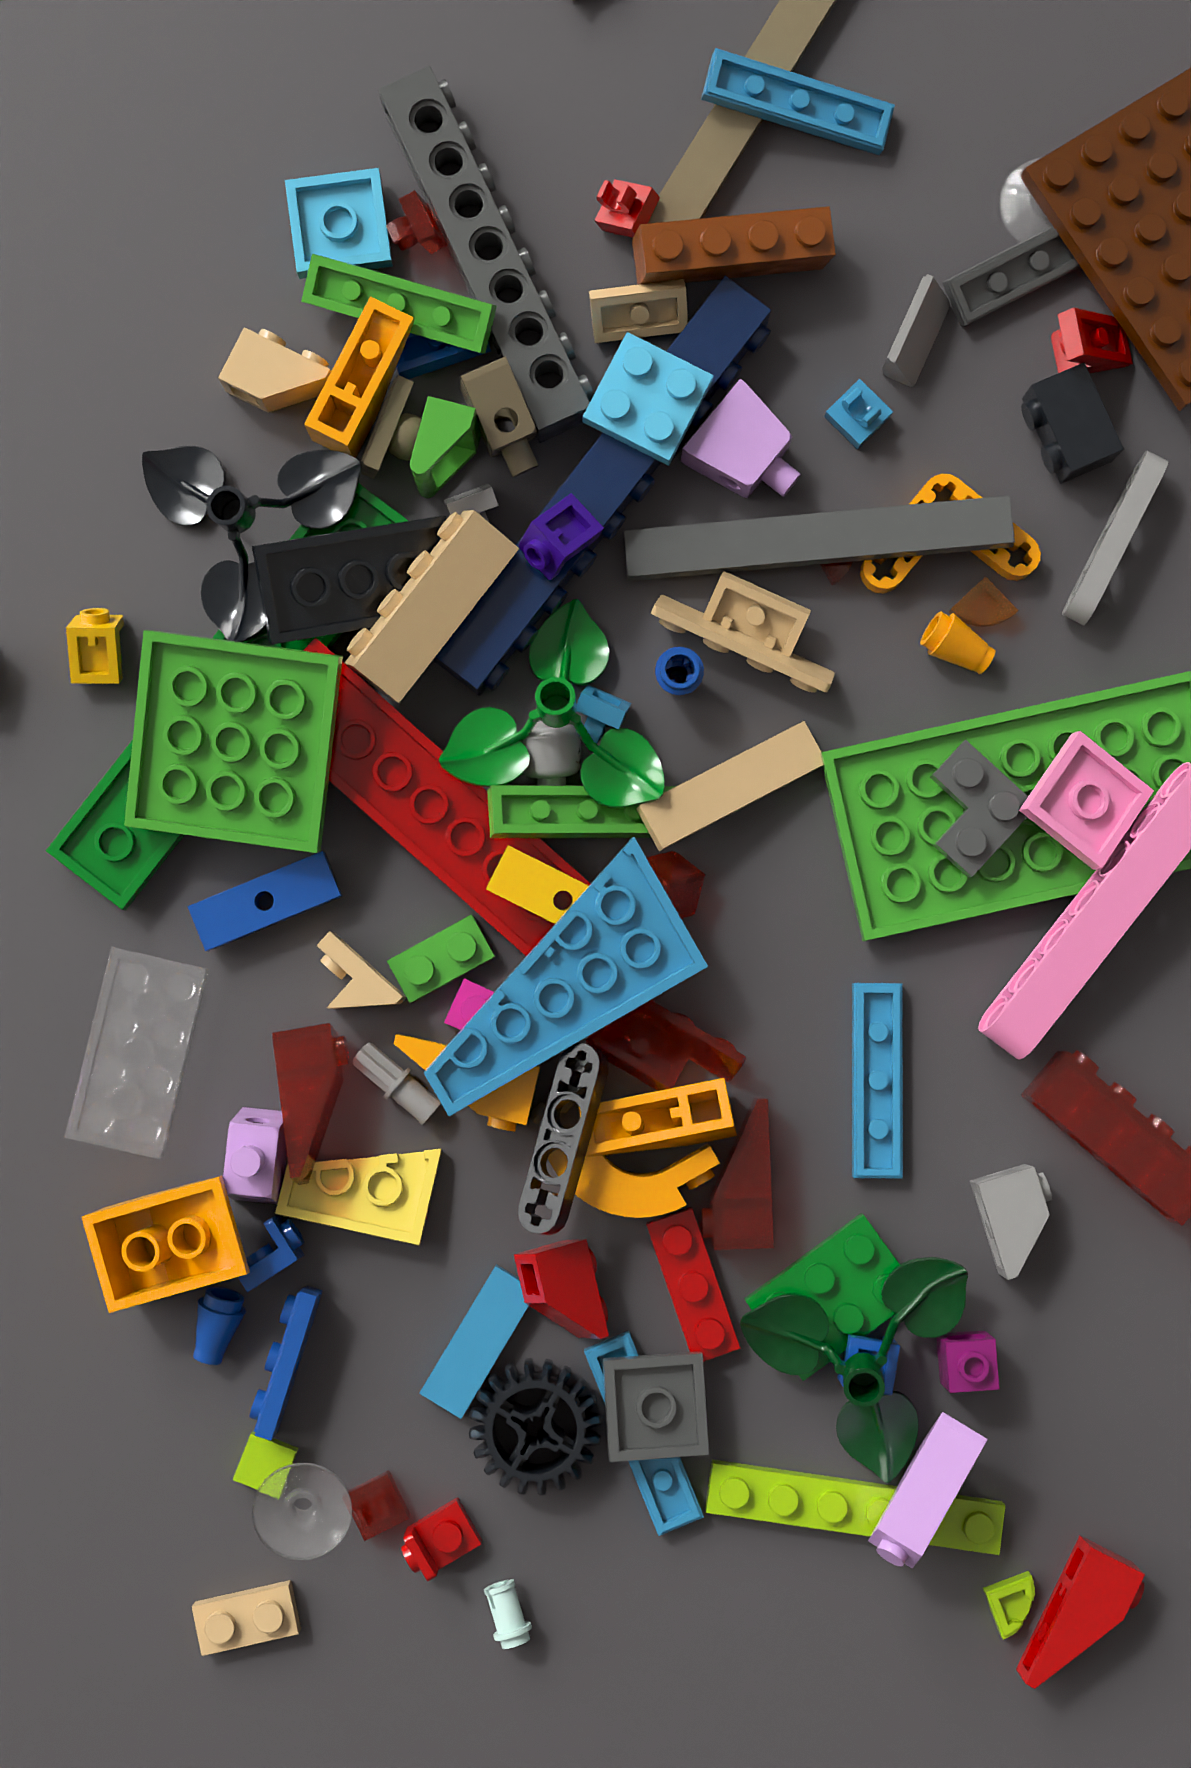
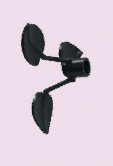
M179 446L166 450L146 451L142 454V467L147 489L156 507L167 519L182 526H195L200 524L208 513L209 517L216 524L228 532V539L232 541L239 556V563L224 560L211 567L203 578L200 594L203 608L209 619L219 628L228 641L235 642L247 641L266 627L255 562L249 563L248 554L240 538V533L248 530L254 523L256 517L255 509L258 507L284 509L291 506L294 518L301 525L319 530L330 528L342 521L349 513L355 499L362 470L360 461L346 453L333 450L307 451L290 458L278 472L277 484L282 493L287 496L286 498H259L257 495L247 498L235 487L225 486V471L221 461L215 454L203 447Z

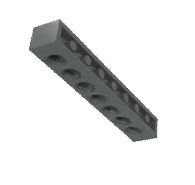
M428 66L379 88L378 92L385 116L471 298L497 305L490 339L499 358L506 356L535 424L539 443L583 424L582 417L594 396V392L585 374L577 377L570 362L576 359L573 347L565 332L557 335L550 320L556 316L553 305L546 291L541 290L537 292L530 278L536 274L533 263L525 247L517 250L511 238V234L516 232L515 226L506 206L503 205L497 208L491 192L495 191L496 188L486 164L483 163L477 166L471 153L472 150L476 149L473 136L466 122L457 123L451 109L456 107V103L447 81L443 79L438 82L431 66ZM427 122H436L441 125L433 133H424L419 130ZM448 163H454L461 167L458 173L450 176L438 172L443 165ZM466 205H476L481 209V212L472 218H465L458 214L459 210ZM489 246L496 247L502 252L494 260H483L478 256L480 250ZM507 288L516 289L522 294L513 303H505L497 298L498 294ZM527 330L536 331L542 336L541 340L532 346L521 344L517 337ZM553 372L562 378V382L555 388L547 389L541 387L537 383V379L544 373Z

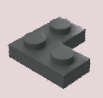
M965 739L930 778L965 809L933 846L962 873L971 878L1027 818L1019 809L1028 796Z

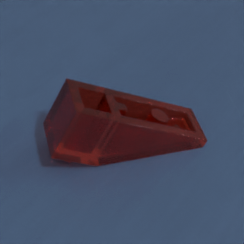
M330 1023L272 1033L290 1178L298 1185L309 1183L344 1081L342 1065L349 1064L346 1038L344 1035L338 1036Z
M754 1097L711 1192L710 1208L701 1209L703 1238H711L714 1250L774 1248L768 1099L765 1097Z

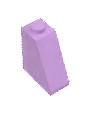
M944 1412L941 1413L919 1446L868 1540L877 1546L876 1551L883 1559L896 1566H903L904 1564L910 1568L915 1566L928 1547L983 1449L987 1438Z

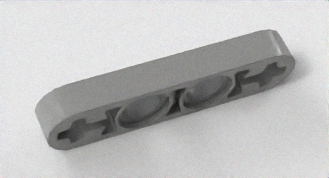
M1148 450L1144 452L1135 466L1062 612L1063 616L1083 626L1088 622L1165 473L1168 460Z

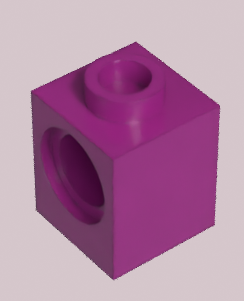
M985 1330L947 1333L936 1337L940 1384L949 1393L1000 1390L995 1338Z

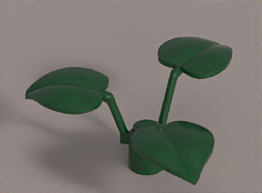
M924 1257L904 1262L889 1273L884 1281L881 1296L883 1303L897 1314L891 1319L880 1349L875 1356L869 1353H857L848 1358L846 1362L842 1361L832 1346L823 1342L829 1332V1319L826 1312L818 1302L802 1294L787 1293L768 1300L744 1314L740 1320V1327L752 1350L765 1363L782 1373L789 1375L808 1374L818 1364L819 1351L827 1355L834 1365L835 1372L843 1375L844 1393L849 1400L841 1408L836 1421V1432L839 1442L852 1458L873 1471L885 1483H890L907 1463L916 1443L919 1425L916 1408L905 1394L899 1391H893L892 1395L884 1394L883 1366L887 1363L888 1352L897 1329L903 1320L911 1333L923 1338L940 1337L947 1334L958 1324L965 1308L968 1271L961 1264L948 1259Z

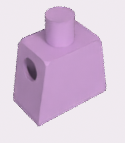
M739 379L682 449V463L745 498L752 494L761 481L784 497L801 476L797 470L781 458L790 446L792 435L742 379Z
M242 1107L230 1121L223 1173L224 1184L230 1199L270 1204L278 1203L285 1175L292 1112Z

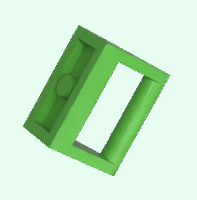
M431 396L427 397L410 460V468L419 494L422 497H433L477 453L481 433L476 408Z

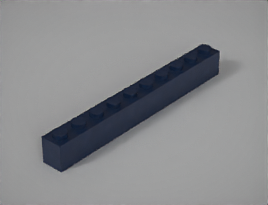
M724 276L666 351L714 375L713 381L690 424L695 428L702 424L713 408V404L709 400L719 387L726 391L736 380L742 370L738 363L749 350L755 354L771 332L767 328L771 309L727 276ZM602 433L538 515L539 517L572 493L604 527L599 538L569 559L559 574L552 580H548L540 570L532 567L526 560L524 553L519 549L438 652L434 662L479 696L487 687L491 691L495 690L510 669L505 665L507 660L516 649L523 653L537 636L539 630L534 626L545 612L553 615L568 595V592L563 588L573 575L576 574L581 578L591 567L597 557V554L593 552L597 544L603 537L611 540L626 520V516L622 512L632 499L639 503L650 491L655 483V479L651 475L661 462ZM681 441V443H680V445H679L677 451L675 452V454H674V456H673L671 462L675 459V457L678 455V453H679L680 450L682 449V447H683V445H684V443H685L684 441ZM520 539V540L517 542V544H516V546H517L518 548H519L518 545H519L521 539Z

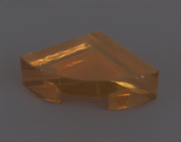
M985 576L949 610V613H954L966 624L984 627L1000 624L1011 618L1019 610Z

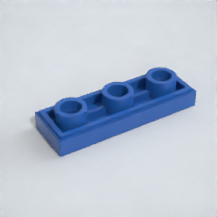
M321 851L187 907L205 951L209 952L343 896L324 851ZM270 893L274 898L273 906L269 910L263 911L259 906L260 897Z
M307 1285L297 1293V1296L291 1294L287 1296L279 1323L287 1325L282 1343L273 1342L264 1370L272 1372L267 1391L261 1389L257 1391L249 1418L257 1420L254 1429L255 1436L272 1441L279 1432L323 1290Z

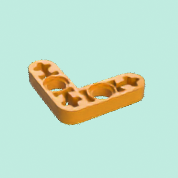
M942 473L932 477L909 505L932 503L936 497L932 489L941 492L945 487L952 492L950 501L982 497L959 478L951 474ZM1013 523L1015 543L1013 547L1008 549L1014 552L1019 547L1023 548L1026 551L1023 560L1028 564L1027 566L1019 563L1015 568L1010 566L1008 560L1011 555L1004 548L997 549L995 553L989 549L971 552L1002 577L1018 581L1025 579L1037 568L1041 552L1036 541ZM923 555L908 556L911 559L909 562H906L904 557H899L890 570L891 575L895 578L891 579L885 576L880 581L873 576L876 567L872 562L875 561L878 564H882L886 559L864 560L860 571L862 582L869 590L875 593L884 594L891 592L902 582Z

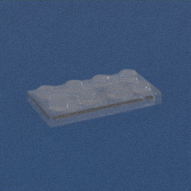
M111 947L65 1138L159 1160L164 1158L209 969Z

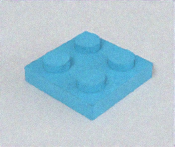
M379 168L285 180L296 271L299 279L307 278L312 254L367 269L393 267Z
M627 332L582 417L583 423L669 466L713 381L714 375Z

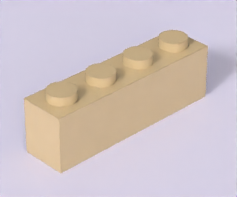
M475 510L462 511L460 515L454 512L445 520L437 532L441 540L430 554L425 550L413 561L407 571V574L411 576L409 581L400 592L394 589L384 598L377 609V612L381 615L370 631L366 628L360 630L347 647V651L351 655L345 661V664L390 700L400 703L519 550L514 543Z

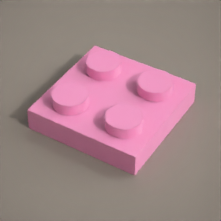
M1078 731L1070 735L1019 811L1091 869L1096 870L1103 868L1154 790L1084 733Z

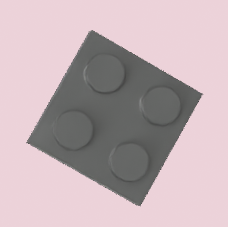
M701 1351L603 1358L608 1459L610 1462L709 1455L704 1366Z

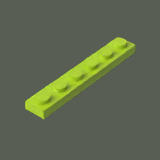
M712 1459L705 1510L706 1513L871 1536L898 1486ZM956 1495L929 1545L999 1555L1006 1505L1002 1501Z

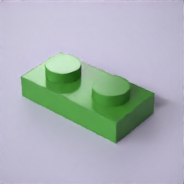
M471 914L387 960L409 1003H413L495 958V955L474 916Z

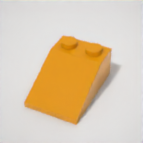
M222 1176L149 1194L104 1207L82 1216L109 1313L250 1273Z

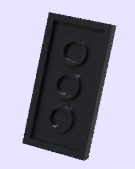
M446 515L252 546L269 644L273 645L373 627L381 616L377 609L384 598L394 589L399 592L411 578L407 571L413 561L425 550L430 554L441 540L437 532L445 522Z

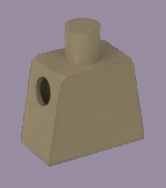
M506 356L462 375L460 380L461 393L467 406L476 408L481 437L491 458L503 454L512 477L522 475L538 467L539 465L529 444V441L535 438L537 430ZM500 418H508L512 421L515 429L510 432H501L496 421Z

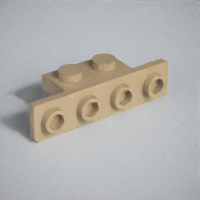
M723 571L705 613L665 595H660L651 611L652 615L660 618L659 623L665 628L677 633H685L687 630L704 638L703 643L713 650L722 653H728L732 650L747 657L746 661L749 665L760 671L772 673L773 670L781 672L791 677V683L802 690L815 693L818 689L827 693L832 684L835 674L833 671L792 653L811 610Z

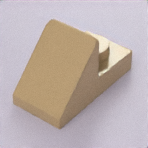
M329 931L317 944V947L325 953L320 961L341 980L347 974L353 978L329 1004L328 1009L397 1005L406 999V996L336 933Z

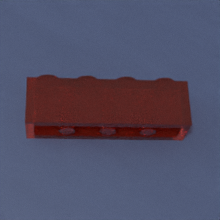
M1078 1050L1073 1055L1068 1051H1057L1023 1091L1021 1096L1170 1222L1183 1226L1191 1216V1146H1188L1185 1150L1171 1139L1175 1132L1169 1125L1153 1114L1146 1118L1133 1107L1137 1099L1116 1082L1108 1086L1095 1075L1099 1067L1086 1055Z

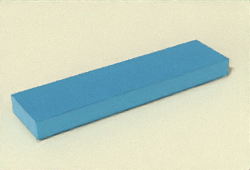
M715 48L712 54L701 100L876 155H880L884 150L895 107L894 104Z
M852 983L853 1178H903L902 983Z
M629 1331L584 1349L604 1402L603 1358L639 1356ZM681 1457L628 1461L658 1536L704 1517Z

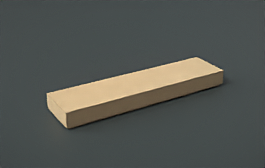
M805 721L670 789L663 793L659 800L639 805L636 810L657 849L661 851L822 767L821 750Z

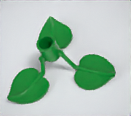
M578 599L568 602L551 615L540 627L537 636L531 643L529 650L530 667L533 674L542 682L537 687L535 693L537 709L530 711L529 719L522 730L517 732L514 719L503 710L492 707L474 710L466 715L455 727L444 752L439 758L440 765L444 770L465 783L481 787L506 785L520 777L529 766V752L521 741L530 735L537 722L542 721L545 725L553 728L564 727L570 723L574 726L586 747L593 752L582 763L581 781L584 790L595 802L610 808H625L659 800L664 793L662 765L655 750L642 735L628 728H612L604 734L600 745H597L583 725L581 716L576 713V695L571 683L575 685L592 683L605 671L609 661L607 639Z

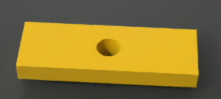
M507 845L486 890L556 924L588 888V885ZM559 891H567L571 896V904L566 909L561 910L554 905L553 898Z

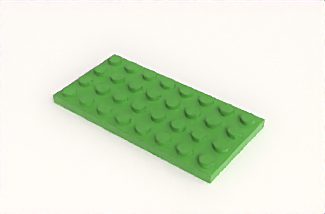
M1191 671L821 752L822 767L862 941L1078 894L1096 870L1091 869L1028 817L973 877L968 878L933 846L965 809L934 782L930 776L966 739L1021 791L1029 796L1070 735L1081 731L1154 790L1140 811L1141 813L1168 777L1180 765L1186 762L1191 763ZM1191 850L1173 873L1191 869Z

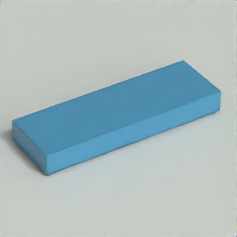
M497 1264L495 1265L419 1393L460 1419L463 1417L529 1306L524 1302L520 1280L517 1276Z

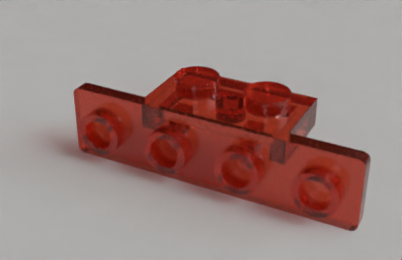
M652 999L589 1035L585 1044L601 1050L607 1057L608 1062L657 1091L673 1088L688 1059L718 1077L725 1078L727 1082L734 1078L746 1060V1056L738 1052L729 1041L709 1035L697 1028L685 1015L676 1012L672 1013L653 1002Z

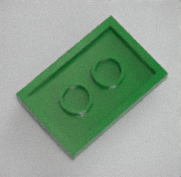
M860 1213L749 1294L744 1300L753 1310L768 1300L787 1293L802 1294L814 1299L821 1305L829 1319V1332L823 1342L831 1345L839 1356L846 1350L849 1334L865 1337L896 1314L883 1303L881 1290L889 1273L900 1264L864 1214ZM819 1351V1360L816 1368L808 1374L799 1375L802 1381L830 1362L827 1355Z

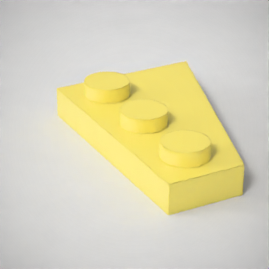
M442 1149L287 1165L275 1214L420 1246Z

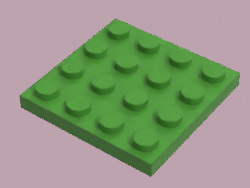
M144 630L124 826L311 853L320 852L343 656Z

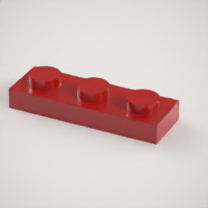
M692 1207L646 1222L689 1351H701L703 1361L741 1349Z

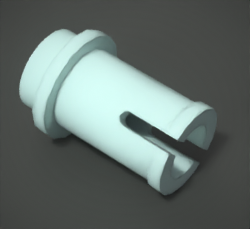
M514 1579L499 1581L486 1587L484 1594L487 1596L497 1629L493 1634L494 1640L500 1641L502 1649L513 1648L529 1641L530 1635L528 1631L532 1628L530 1621H525Z

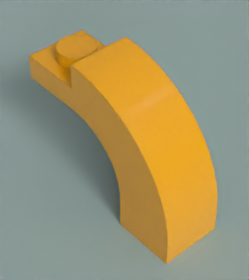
M708 1143L667 1167L650 1173L629 1172L613 1164L605 1155L588 1157L586 1152L575 1195L587 1204L613 1215L633 1218L664 1215L686 1206L677 1187L686 1183L689 1190L705 1183L715 1176L711 1168L720 1164ZM561 1149L553 1151L549 1155L548 1160L556 1174L561 1176L567 1168V1156Z

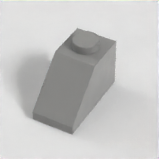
M1027 1164L970 1180L998 1274L1007 1280L1018 1277L1050 1215L1046 1202L1052 1200L1048 1181L1043 1172L1037 1173L1035 1167Z

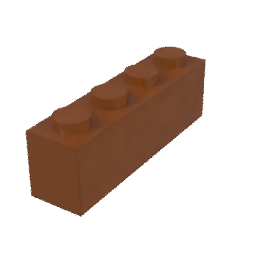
M830 206L640 224L632 239L638 285L684 279L685 283L720 280L724 276L730 279L820 270L836 255Z

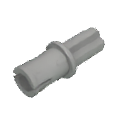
M373 1043L364 1045L354 1057L353 1065L386 1092L383 1097L386 1100L389 1097L393 1098L414 1116L421 1125L428 1120L441 1104L438 1098L409 1075L412 1071L409 1067L403 1070Z

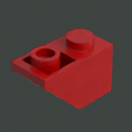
M587 1239L562 1240L514 1254L524 1302L578 1338L602 1339L609 1336L606 1325L608 1310L605 1301L599 1295L595 1277L597 1262L594 1253L588 1247Z

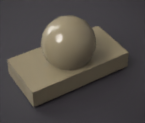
M399 375L397 378H394L361 458V474L374 479L387 449L398 459L411 460L421 418L415 414L401 413L413 386V381Z

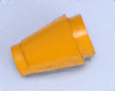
M942 611L938 612L931 620L920 641V644L928 649V655L968 670H973L978 674H982L988 668L996 652L954 613L948 616Z

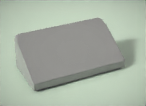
M929 274L926 277L923 276L881 370L883 371L882 375L909 387H913L916 384L950 308L949 299L935 278Z

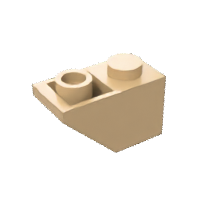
M244 327L218 379L227 393L269 413L318 397L331 370L328 368L329 363L325 359L311 351L303 350L300 355L286 348L287 343L276 334L265 329H261L259 334Z

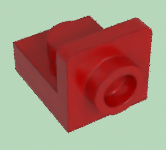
M457 1497L408 1526L403 1537L405 1545L401 1546V1550L411 1570L414 1573L421 1570L425 1579L430 1581L437 1577L439 1569L480 1546L482 1538Z

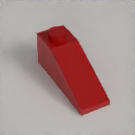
M1079 1535L1016 1668L1026 1685L1036 1689L1122 1622L1129 1608L1134 1609L1138 1605L1144 1592V1582L1142 1580L1145 1574L1132 1561Z

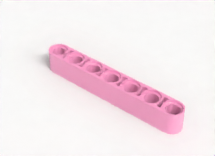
M1190 762L1180 765L1168 777L1132 823L1103 868L1096 869L982 1016L978 1026L979 1031L1014 1058L1019 1060L1025 1058L1038 1045L1191 850Z

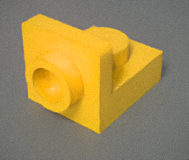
M89 608L80 611V615H76L67 625L66 634L71 683L119 684L121 682L123 673L119 631L124 626L123 615H110L109 610L104 608Z

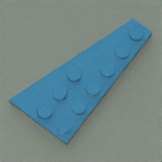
M635 837L629 840L426 1068L424 1075L448 1116L460 1111L708 967Z

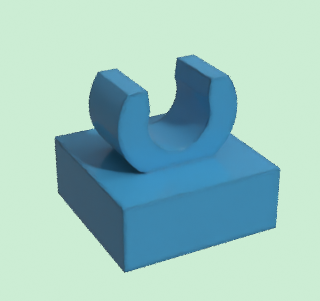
M859 379L826 411L824 417L858 450L892 416L893 411Z
M587 685L580 694L576 704V711L588 716L584 726L597 744L599 739L602 738L607 725L616 729L621 727L632 703Z

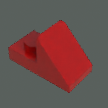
M1075 307L1057 314L1060 329L1052 333L1051 340L1058 373L1083 362L1089 373L1123 368L1133 364L1127 334L1114 316Z

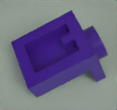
M570 493L530 523L518 546L529 564L535 569L540 570L548 580H552L559 574L569 559L599 538L604 527Z

